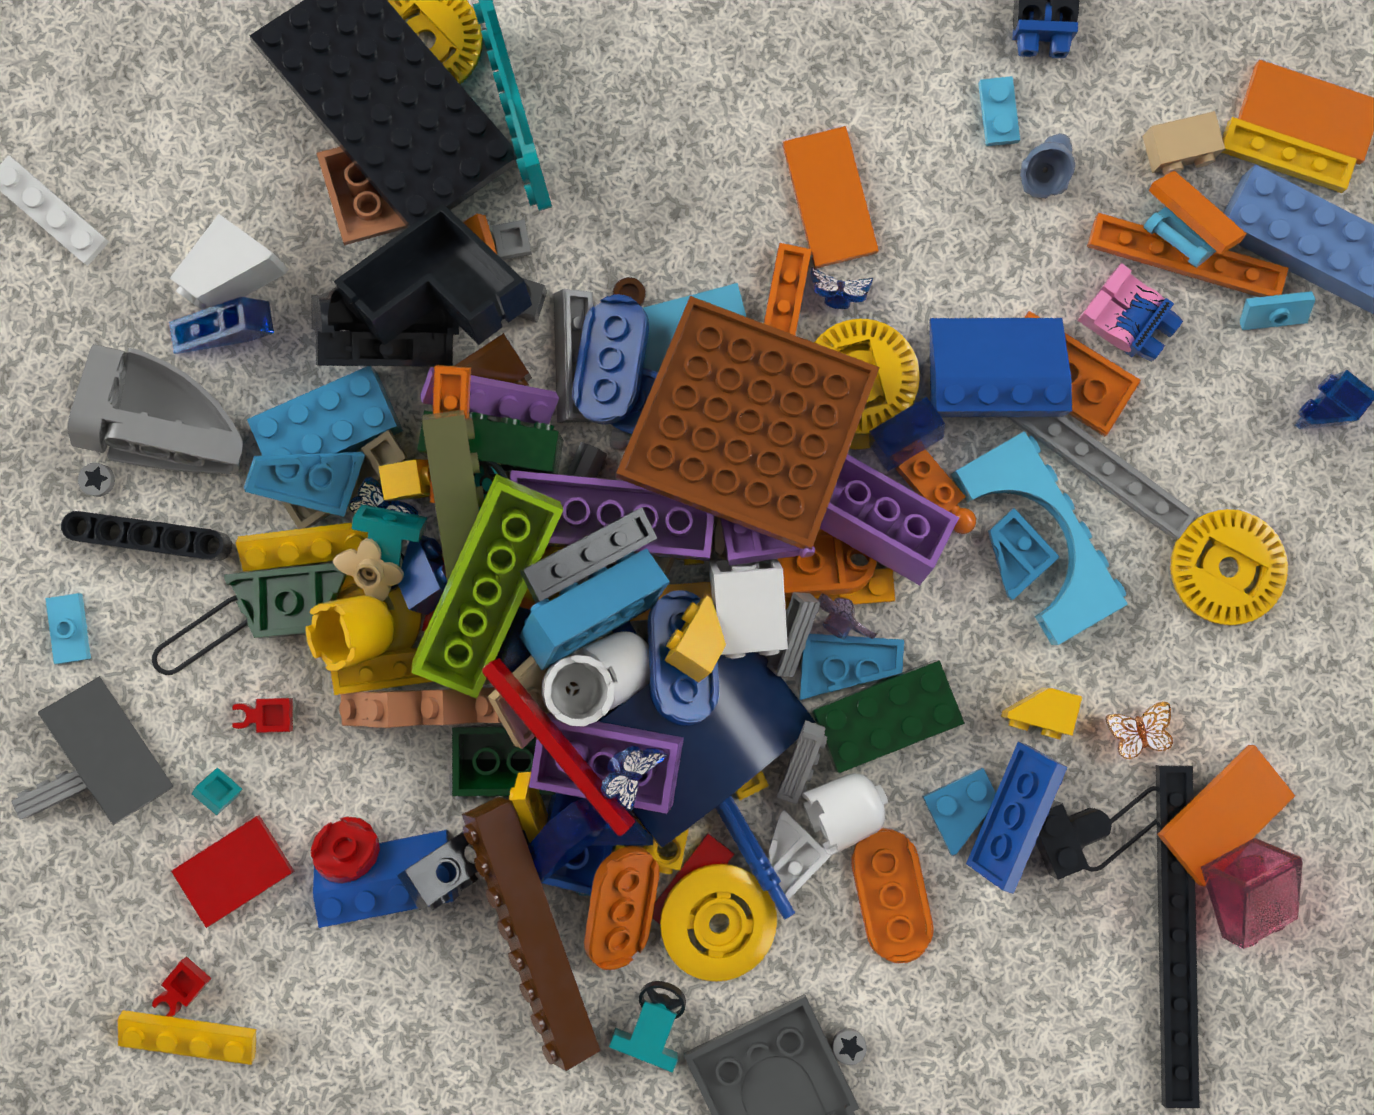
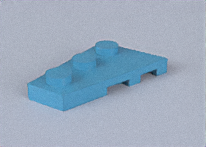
M363 452L254 456L244 490L247 493L344 517L365 455Z
M809 634L806 647L802 652L799 700L901 674L903 671L904 640Z

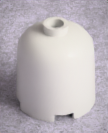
M614 633L584 646L572 654V656H590L602 662L609 671L615 685L614 701L609 710L624 703L650 683L649 645L642 637L635 633Z
M573 655L558 660L547 670L542 680L541 694L545 706L557 720L570 726L584 727L598 721L608 713L614 701L615 685L609 671L602 662L590 656ZM570 682H575L577 686H572ZM566 686L570 688L569 694L566 691Z
M848 774L802 793L804 799L808 800L803 803L814 832L822 831L827 841L822 844V847L828 855H834L875 834L884 824L886 814L884 805L888 803L887 796L881 785L874 786L872 781L862 774Z

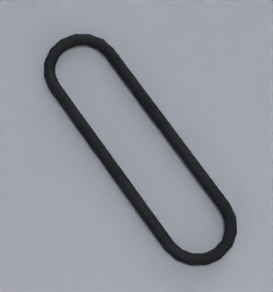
M237 596L226 599L160 644L152 655L154 668L161 674L173 675L247 626L248 621L246 619L172 670H164L158 665L157 656L163 648L229 603L238 600Z
M1156 786L1146 789L1110 819L1111 824L1147 794L1156 791ZM1156 819L1097 867L1089 866L1085 870L1094 872L1103 869L1157 824Z

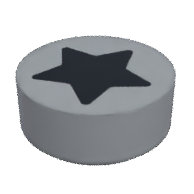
M90 463L79 472L78 484L86 494L101 497L113 489L115 476L108 466L100 463Z
M852 1028L840 1030L834 1036L832 1050L839 1062L845 1065H855L865 1057L867 1045L860 1032Z

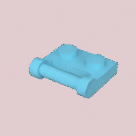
M1164 207L1158 213L1155 212L1144 225V229L1150 234H1158L1189 258L1188 262L1196 268L1216 252L1167 207Z

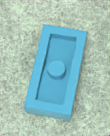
M1013 76L981 79L978 85L986 146L1018 143L1020 141Z

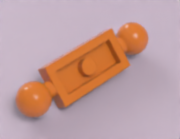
M902 432L892 433L886 440V451L891 457L901 458L904 463L896 468V471L915 493L959 517L953 529L959 534L971 532L976 525V516L970 509L960 508L958 505L966 496L924 447L913 453L911 450L912 442L908 435Z

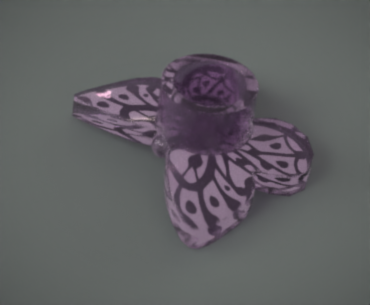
M823 593L818 597L817 600L821 602L819 607L829 613L822 625L834 636L845 639L850 630L872 639L878 634L856 621V618H854L855 609L851 600L836 598L833 601Z

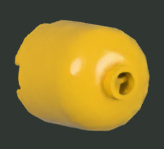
M355 596L317 604L310 610V614H313L312 624L306 626L305 630L307 643L315 659L321 657L325 664H327L325 667L327 670L338 671L374 659L386 652L394 639L395 627L390 610L382 601L373 596Z

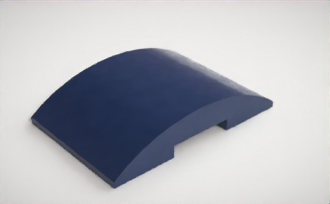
M759 652L745 653V656L741 658H726L725 655H720L718 659L719 700L710 715L697 724L678 725L664 718L652 701L650 683L600 721L684 738L673 806L668 813L630 807L660 848L664 847L721 804L797 741L805 720L816 723L782 677L776 676L767 667L768 659L764 655H760Z

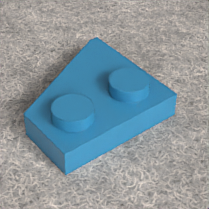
M1015 508L1011 509L988 530L1005 592L1010 600L1015 599L1059 558V555Z
M984 768L973 771L922 796L951 856L959 852L987 815L996 794Z

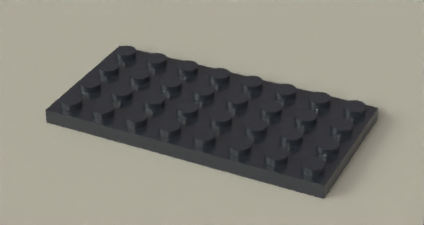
M303 0L249 35L252 44L407 227H410L442 203L449 210H452L517 164L513 145L387 0Z

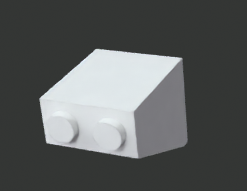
M218 214L170 279L179 285L176 292L202 311L208 306L213 311L218 312L285 275L289 268L274 253Z
M728 558L709 560L712 600L726 643L721 655H725L726 658H741L745 656V653L759 652L760 655L769 656L778 654L779 650L788 649L783 568L778 559L729 566Z

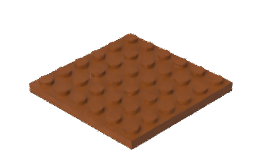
M690 296L620 462L616 478L798 548L812 549L880 367Z

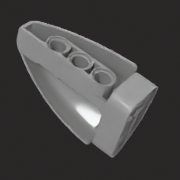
M93 344L91 346L68 419L67 429L73 447L104 453L108 445L110 446L107 453L109 460L144 467L208 474H235L238 472L243 455L242 438L218 401L185 372L149 353L134 348H128L127 353H125V351Z

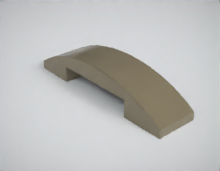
M390 430L385 431L361 448L365 457L349 503L358 498L360 494L365 493L361 491V488L370 490L367 486H363L364 483L375 486L381 482L378 466L404 462L408 458ZM287 502L282 503L298 529L309 528L331 515L330 513Z

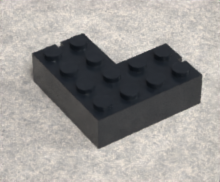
M443 203L334 280L347 308L362 323H365L366 327L383 345L390 342L437 306L446 312L480 345L503 327L502 320L505 319L509 323L532 306L524 279Z

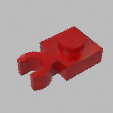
M293 698L256 699V708L247 703H239L232 706V710H243L246 714L243 722L232 723L233 728H248L253 723H256V733L293 731Z
M186 956L161 984L167 991L162 992L153 1000L152 1007L156 1008L160 1003L166 1002L170 1007V1011L166 1016L173 1017L180 1011L182 1004L185 1007L191 1004L212 978Z

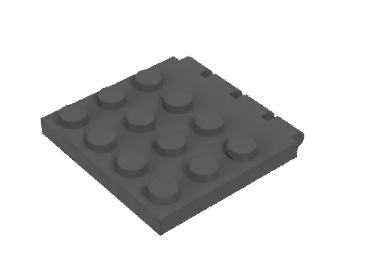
M805 994L684 1053V1058L711 1115H855L854 1111L860 1109Z

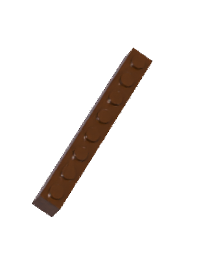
M497 797L462 814L465 823L463 833L468 843L473 845L477 856L474 858L476 869L485 878L488 886L486 897L490 905L497 911L499 917L497 922L498 930L501 936L508 942L511 950L508 953L510 963L519 972L522 981L519 985L520 991L524 999L530 1003L533 1011L531 1015L532 1024L536 1031L541 1034L545 1044L542 1046V1052L549 1064H554L568 1071L601 1050L511 800Z

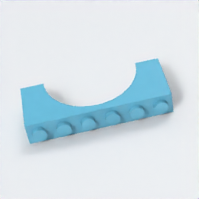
M1023 431L959 468L951 476L958 488L966 496L965 500L967 502L989 494H1015L1033 500L1044 507L1060 525L1068 548L1067 574L1055 599L1048 607L1035 616L1050 644L1059 645L1128 605L1124 599L1126 591L1117 579L1113 580L1108 572L1109 563L1100 550L1096 551L1089 540L1092 538V535L1086 524L1082 521L1079 522L1074 515L1073 510H1075V506L1071 498L1066 493L1062 494L1055 483L1058 481L1057 475L1049 464L1045 465L1039 456L1041 450L1037 441L1031 435L1028 437L1026 432Z

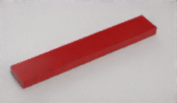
M498 658L489 662L481 669L484 676L618 836H622L636 822L617 798L611 795L612 793L609 794L608 792L607 794V786L502 660Z

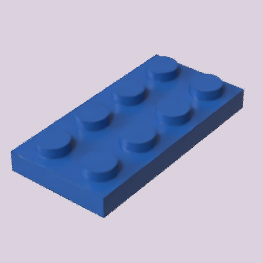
M1018 741L966 864L1001 890L1014 894L1068 767L1035 748Z

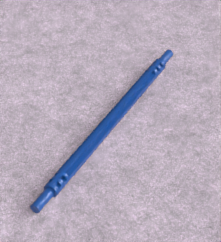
M630 621L612 630L613 633L632 632L637 634ZM729 796L715 809L762 890L768 891L785 920L794 915L795 911L779 885L781 882L780 878L732 796Z

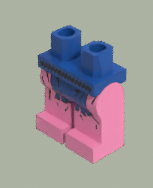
M1121 263L1077 321L1115 347L1123 350L1131 358L1138 354L1140 357L1152 362L1165 347L1164 344L1151 336L1157 328L1170 338L1183 323V320L1170 310L1174 305L1173 302L1167 298L1164 299L1157 291L1147 287L1130 274L1132 270Z

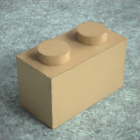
M1215 111L1151 126L1142 136L1152 173L1163 171L1164 175L1174 170L1180 172L1184 169L1183 166L1195 164L1196 168L1208 166L1214 163L1215 158L1225 149Z

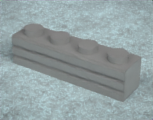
M793 592L786 612L788 649L779 650L778 654L771 655L767 667L776 676L793 677L799 666L800 657L806 647L808 635L812 631L813 622L816 614L819 612L821 603L810 593Z
M805 720L781 780L777 798L797 804L800 797L803 798L802 793L806 792L807 789L805 783L806 781H811L814 772L811 768L813 764H818L821 753H818L820 748L824 749L827 741V736H824L825 727Z
M76 770L71 773L64 771L55 776L56 780L52 782L45 780L36 785L37 789L33 791L26 789L17 794L18 798L11 802L19 820L75 796L88 788Z

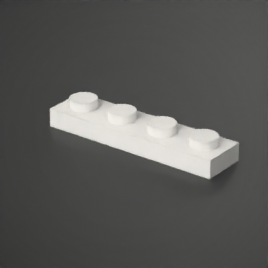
M8 155L0 164V191L88 266L109 241L11 156Z

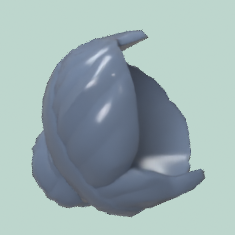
M1058 133L1048 137L1044 143L1031 150L1026 159L1023 160L1020 177L1025 193L1030 194L1034 198L1046 199L1051 194L1055 196L1067 190L1075 170V160L1072 154L1070 138L1066 134ZM1044 167L1048 169L1047 173L1043 172Z

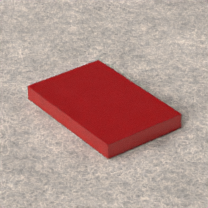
M258 815L171 872L207 928L295 871L261 816Z

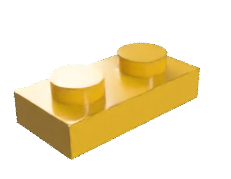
M521 772L517 775L515 787L510 789L509 799L516 809L521 828L525 830L530 844L543 843L548 812L539 790L529 787L531 772Z

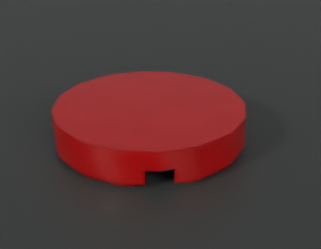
M349 816L339 818L341 821H337L334 824L330 822L325 825L315 836L311 846V857L316 870L330 882L346 883L357 880L365 875L376 863L380 851L379 838L371 825L361 818Z

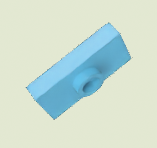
M1312 291L1247 298L1241 314L1240 326L1242 330L1308 323L1316 299Z
M76 593L45 598L54 664L91 659L83 594Z

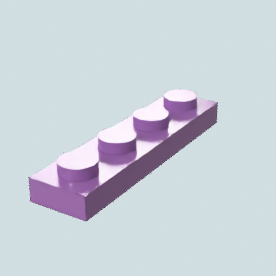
M430 367L420 397L422 403L433 405L434 368ZM471 375L469 412L495 417L514 418L533 424L536 422L550 423L559 400L555 391Z

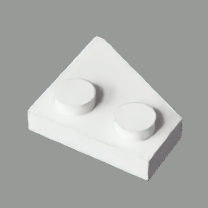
M784 809L780 813L767 858L780 878L781 882L779 885L789 900L831 855H828L824 848Z

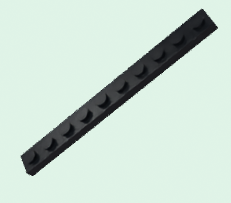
M1155 765L1157 834L1194 798L1193 766ZM1157 835L1162 1105L1165 1108H1200L1195 881Z

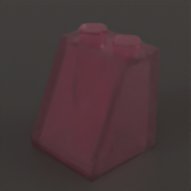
M1253 838L1201 866L1222 938L1245 949L1256 945L1259 940L1283 930L1286 925L1298 919L1303 866L1300 856Z

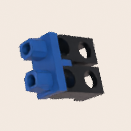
M1014 0L1012 40H1017L1019 56H1036L1039 52V41L1050 42L1049 57L1066 58L1069 54L1072 40L1078 32L1077 21L1080 0Z

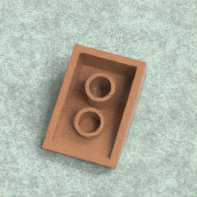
M340 147L316 153L344 245L408 228Z

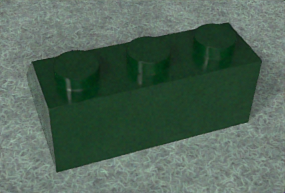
M503 725L452 727V796H509L510 789L515 787L518 773L532 771L537 738L534 737L521 749L513 744ZM538 789L540 795H555V792Z

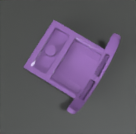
M720 518L729 566L799 555L801 558L814 555L815 547L812 549H801Z

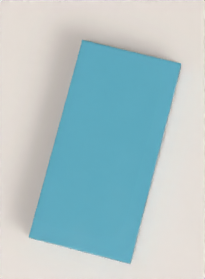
M738 283L643 307L649 319V335L643 368L656 372L659 371L690 296L747 317Z

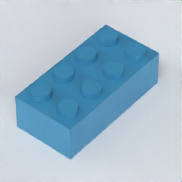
M372 366L364 367L247 419L262 456L357 452L387 430H390L393 435L403 432L379 374Z
M647 548L636 554L633 551L616 561L617 564L609 569L605 566L590 574L589 580L580 585L576 582L560 591L559 597L551 601L546 598L531 607V613L524 621L525 626L519 637L541 670L548 668L558 660L569 656L652 608L670 581Z

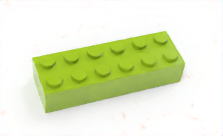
M498 474L495 475L412 660L413 674L476 699L478 698L486 680L481 669L489 662L495 660L528 588L519 571L541 560L563 512L560 501Z

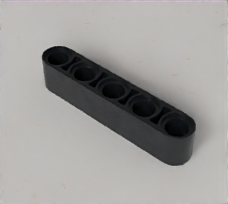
M82 511L67 513L61 522L63 535L67 539L82 543L211 561H222L232 551L230 537L225 533L212 529ZM84 519L87 523V528L82 535H79L77 526ZM118 524L120 527L119 536L112 540L110 536L111 527ZM151 528L153 532L152 541L149 544H144L142 539L143 533L146 529ZM183 532L186 536V543L183 548L178 549L175 545V539L178 534ZM217 537L219 548L215 553L211 554L208 550V542L211 538Z

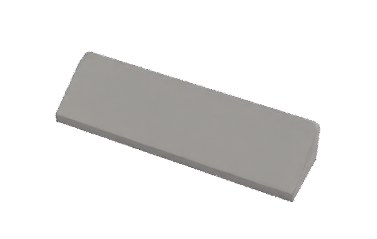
M562 289L554 293L556 393L559 397L556 405L557 423L591 422L576 407L572 397V388L583 322L587 312L593 306V292Z

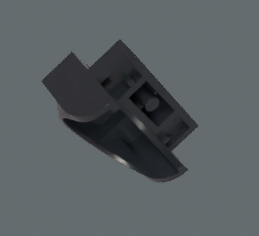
M337 287L322 295H311V329L315 330L317 366H453V335H459V325L439 306L390 342L383 345L366 327L365 323H362L347 308Z

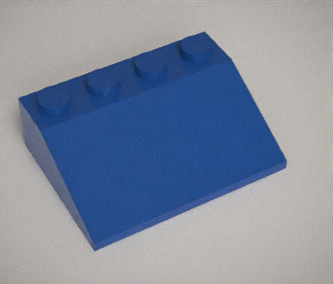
M1062 318L929 319L930 417H1063L1072 411L1071 371Z

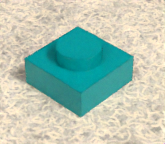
M217 767L194 788L192 795L217 816L238 797L242 788Z

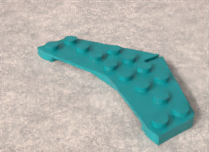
M479 0L478 3L473 4L478 24L485 23L487 28L482 30L481 33L486 50H490L487 51L492 71L499 70L493 72L498 93L505 91L499 94L509 133L512 137L511 141L517 157L516 161L524 184H527L524 187L530 206L537 205L539 211L552 208L493 0Z

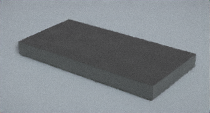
M100 676L38 712V715L112 825L117 824L174 787Z

